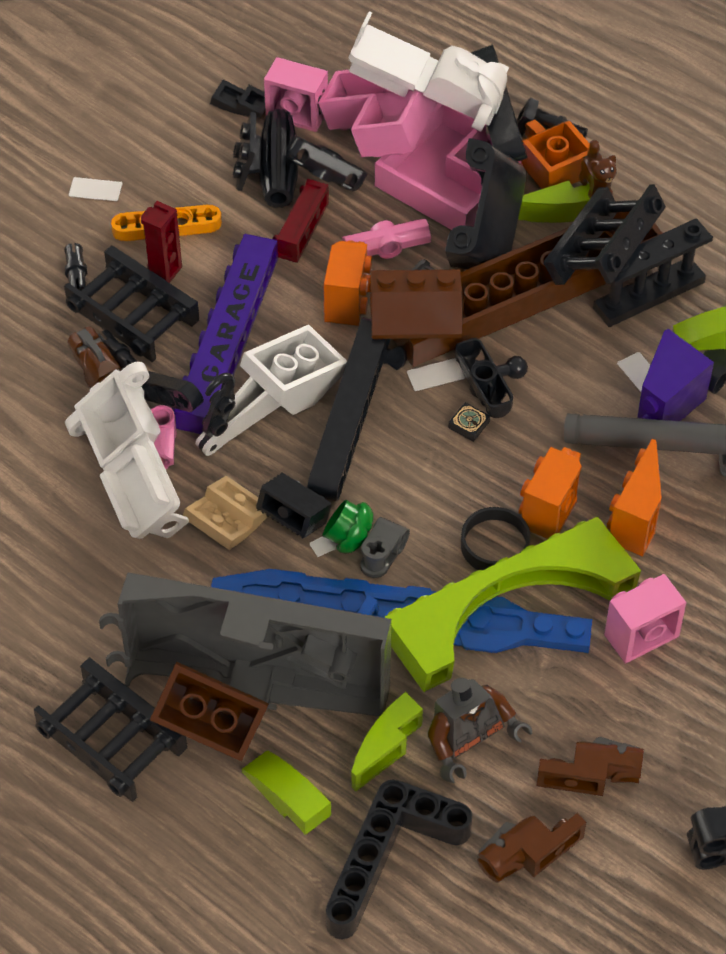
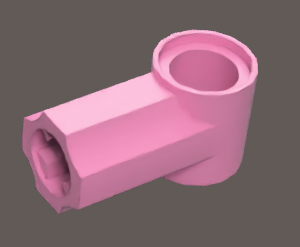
M158 405L151 409L161 432L154 445L165 469H167L169 466L174 465V448L177 435L175 414L170 407Z

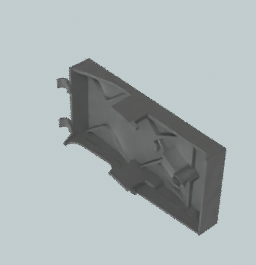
M127 572L118 601L119 614L106 613L99 620L100 629H103L107 624H115L121 629L125 652H111L106 657L107 667H110L113 662L120 661L125 667H128L125 685L128 687L135 677L144 674L170 677L177 661L269 703L267 709L276 710L277 704L381 716L386 708L390 691L391 619Z

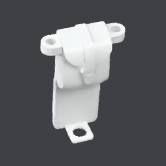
M368 12L349 54V60L352 62L349 69L350 73L402 97L407 95L409 89L412 91L416 89L424 93L423 96L473 118L474 121L471 128L482 132L485 124L490 125L503 99L507 83L508 66L500 62L486 63L470 52L456 46L444 49L438 61L430 57V53L367 25L372 15V12Z
M134 362L127 365L122 371L115 369L101 383L95 384L90 389V392L74 405L76 411L66 419L65 425L69 434L73 437L87 435L100 467L104 470L100 474V478L121 526L128 530L132 537L138 539L144 538L149 533L170 538L189 522V519L186 516L174 513L180 506V500L154 445L161 432L152 411L144 399V390L141 387L149 379V372L143 362ZM177 521L173 527L161 529L165 524Z

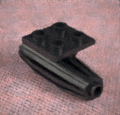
M284 109L269 111L265 117L261 136L256 134V113L251 112L247 123H242L240 130L241 141H236L233 151V158L237 159L233 168V178L237 179L236 190L242 191L248 174L259 172L264 200L267 202V205L273 206V208H284V206L290 205L298 178V165L289 161L286 157V149L293 135H297L290 112H286Z

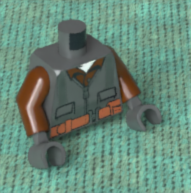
M457 678L451 683V691L437 699L434 703V718L428 730V738L438 761L442 760L443 762L440 775L445 781L455 783L452 776L453 771H455L459 778L465 779L467 775L465 767L454 763L452 758H457L503 729L505 722L508 723V735L518 742H522L517 735L520 727L526 733L532 734V728L529 724L515 718V710L501 692L489 685L480 686L473 679Z

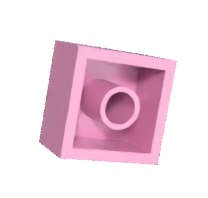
M276 57L264 78L266 115L274 109H284L286 112H290L296 127L317 132L324 119L318 102L328 86V71Z
M665 574L655 579L648 578L638 587L628 592L622 591L610 600L604 635L626 664L679 637L686 601Z

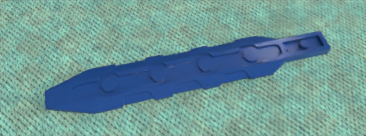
M277 569L216 577L212 579L211 584L213 588L358 613L366 596L369 595L377 599L379 605L377 617L385 618L393 609H402L414 603L423 595L429 596L436 593V591L425 587L407 586L403 588L371 584L367 580L351 578L338 580L306 576L302 572ZM496 596L484 603L469 616L459 630L454 645L462 646L466 650L498 653L523 645L589 653L592 619L530 612L504 597Z

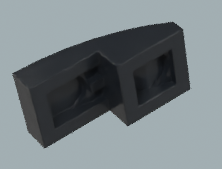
M223 79L211 97L210 104L225 111L249 117L251 112L256 113V118H261L265 112V92L251 85H248L246 90Z

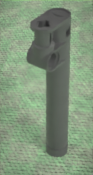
M571 413L566 415L564 424L565 443L646 449L651 439H654L657 442V450L718 454L720 472L726 477V424L585 414L580 416V414Z

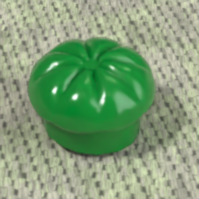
M344 500L329 519L322 536L338 544L336 549L339 553L348 554L356 551L367 538V532L371 530L373 523L371 507L365 502L355 505L348 500Z

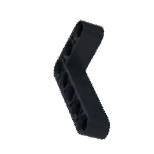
M392 779L382 783L326 907V926L330 935L336 939H348L356 932L401 827L451 845H461L467 842L471 835L472 812L469 807L461 802L399 780ZM395 798L400 802L391 804L386 802V800ZM429 810L432 813L429 815H421L418 813V811ZM452 821H460L464 825L455 827L450 825L449 823ZM381 826L388 830L380 833L373 829ZM366 855H370L375 857L376 859L367 862L361 860L360 858ZM353 884L363 887L359 891L347 889V887ZM339 914H346L350 917L346 921L334 919Z

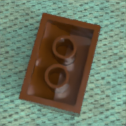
M460 269L371 270L370 308L372 339L462 338Z
M176 661L150 720L242 762L269 703Z

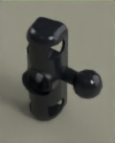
M293 135L286 149V157L289 161L307 169L318 178L327 182H333L349 191H357L368 175L364 169L344 160L340 154L326 146L315 145L297 135ZM304 149L301 160L295 158L298 152ZM353 174L349 184L345 183L347 177Z
M478 338L458 343L455 347V358L461 364V370L470 383L471 394L478 398L480 403L486 407V412L490 417L502 418L506 416L513 406V394L503 376L508 375L512 379L524 377L528 370L526 360L521 356H512L505 364L496 366L485 346ZM482 350L484 354V360L478 361L476 360V357H478ZM507 393L510 400L501 403V401L504 399Z

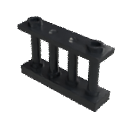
M650 184L639 200L615 201L608 187H599L543 262L555 285H565L576 269H599L606 284H612L666 208L655 184ZM629 212L625 219H613L616 213ZM603 231H616L611 238H599ZM589 250H602L597 257H585Z
M695 218L639 244L612 282L610 293L594 300L593 309L605 324L611 327L705 283V273L694 262L696 248L712 242L713 236ZM683 255L681 261L671 265L673 259ZM659 266L657 272L647 276V271ZM635 277L633 283L622 287L623 282Z
M111 245L104 251L106 269L80 291L69 283L64 285L66 304L73 312H79L102 329L109 330L115 338L129 346L136 355L143 356L153 362L156 360L154 344L156 339L177 321H183L191 327L199 321L198 301ZM113 278H119L126 283L102 305L91 298ZM134 292H140L147 297L143 303L124 319L112 313ZM156 306H161L169 312L145 334L133 327Z
M89 657L80 665L83 685L51 715L39 705L33 709L37 722L35 726L41 735L47 739L52 737L107 781L108 787L114 794L119 797L124 795L133 802L137 798L133 780L163 750H170L179 757L187 749L186 736L151 721L150 718L155 708ZM98 693L105 699L106 704L75 733L61 724L91 694L96 695ZM115 712L125 714L130 722L99 752H96L85 743ZM139 731H146L153 736L154 742L123 772L109 762Z

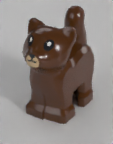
M597 140L590 142L587 156L582 159L579 180L583 186H587L588 183L590 185L589 198L593 196L599 187H608L613 195L611 184L617 173L616 156L612 155L604 158L599 153L600 145Z

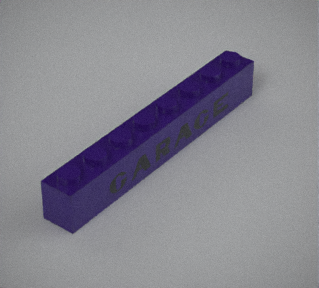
M244 234L241 243L235 245L233 263L228 265L225 270L224 286H220L217 290V304L215 309L211 308L208 313V327L206 331L202 330L200 333L199 350L197 353L192 354L189 375H184L182 379L191 382L199 389L204 402L192 412L172 408L175 414L176 429L202 434V421L211 405L209 400L222 386L220 384L210 396H206L205 392L208 385L219 374L226 372L234 376L278 261L277 240Z

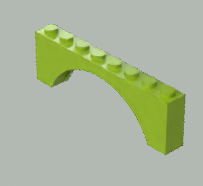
M598 516L587 522L581 521L568 531L555 533L546 541L536 546L530 545L519 554L510 558H502L495 565L485 570H476L468 578L457 583L451 582L429 596L423 595L414 603L402 609L396 608L390 611L385 618L391 619V648L422 691L426 692L452 678L455 662L453 647L456 636L469 616L492 598L521 587L551 584L587 590L610 601L616 594L622 591L628 592L637 587L641 569Z

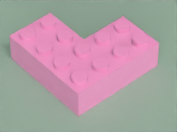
M349 70L335 71L318 102L329 130H347L351 128L361 157H381L391 154L405 155L413 152L437 104L436 101L423 96L424 93L416 89L413 91L409 89L407 95L402 97L350 73Z
M437 103L413 152L405 155H384L375 162V187L450 230L463 225L474 227L482 185L480 175L476 171H472L468 165L466 149L469 138L486 142L487 125L485 124L482 132L471 128L474 121L473 118L441 103Z

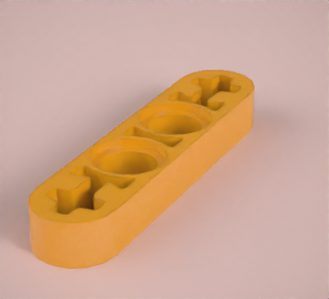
M198 205L175 208L177 209L178 218L188 220L187 223L178 225L179 236L216 232L222 225L221 211L217 206ZM145 211L126 212L114 216L111 220L113 237L120 241L144 240V226L141 224V215Z

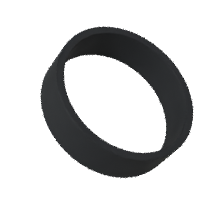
M487 507L470 515L465 521L461 532V551L466 561L477 570H485L498 562L477 556L466 543L465 538L468 532L475 525L484 521L499 520L515 526L525 539L526 544L523 549L530 546L529 527L519 514L503 507Z

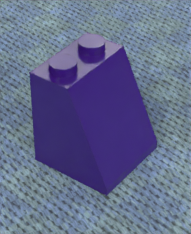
M666 329L642 385L637 418L681 421L707 399L714 362L670 329Z

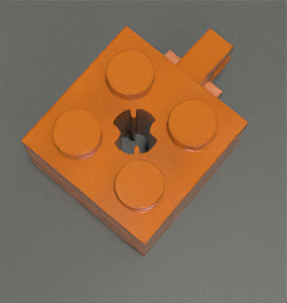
M537 120L526 123L525 136L527 138L523 139V144L528 158L521 160V163L540 188L544 189L568 180L571 185L579 182L581 162L583 157L587 156L590 143L570 121L562 122L549 129H545Z
M353 240L339 241L331 246L324 280V322L359 326L361 314L366 315L368 297L365 296L367 292L370 293V275H367V273H371L372 256H367V244L365 242H355Z
M550 447L545 457L540 456L534 467L533 478L531 480L526 479L520 492V496L524 498L518 513L526 521L530 532L548 539L553 534L560 533L577 503L579 475L582 468L580 464L581 453L566 447L561 451Z

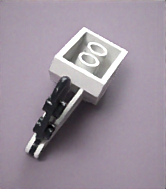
M306 325L244 352L240 366L250 377L235 395L233 390L235 378L231 373L219 374L208 385L205 392L206 396H210L215 388L222 384L221 389L216 391L209 400L211 405L202 421L203 433L197 438L196 446L206 456H210L228 441L280 406L284 407L292 415L314 406L341 378L347 360L310 325Z

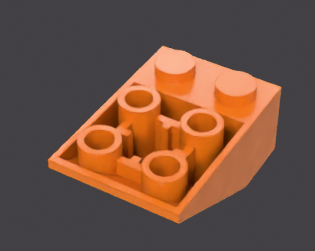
M651 439L646 449H640L635 460L636 468L634 472L629 470L622 484L624 489L621 495L618 493L614 495L609 507V511H612V514L606 526L624 549L642 557L655 535L662 499L657 442L654 439Z

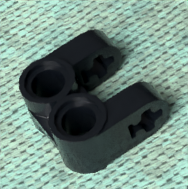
M726 806L709 807L697 811L690 818L693 828L687 832L696 868L707 870L726 865Z

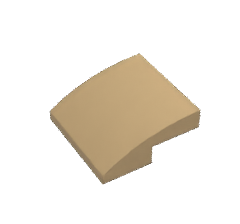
M228 476L209 485L205 496L186 507L183 516L188 517L189 523L228 550H231L247 538L267 518L266 513L262 514L261 510L257 511L258 497Z

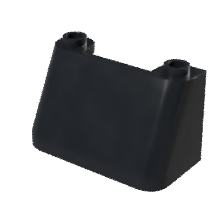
M469 138L466 160L470 169L480 175L482 185L474 227L463 225L453 228L448 235L445 248L450 266L470 269L512 251L527 181L525 168L519 162L485 141Z

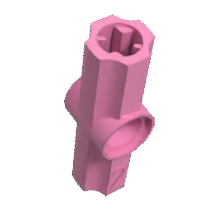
M426 219L397 225L386 220L376 223L370 231L344 236L342 241L365 242L367 244V256L379 254L381 258L391 259L399 255L404 248L431 243V234Z

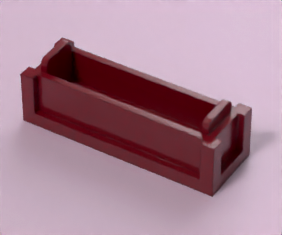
M307 179L305 186H300V196L280 233L273 236V239L277 240L278 258L298 263L329 204V184Z
M156 201L153 208L148 207L141 215L148 260L147 268L170 283L182 268L177 209Z

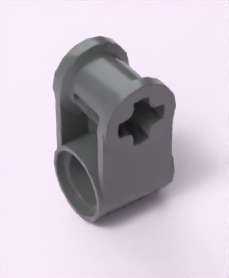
M379 517L362 544L363 558L360 567L363 574L371 578L384 576L396 557L403 551L409 538L410 529Z

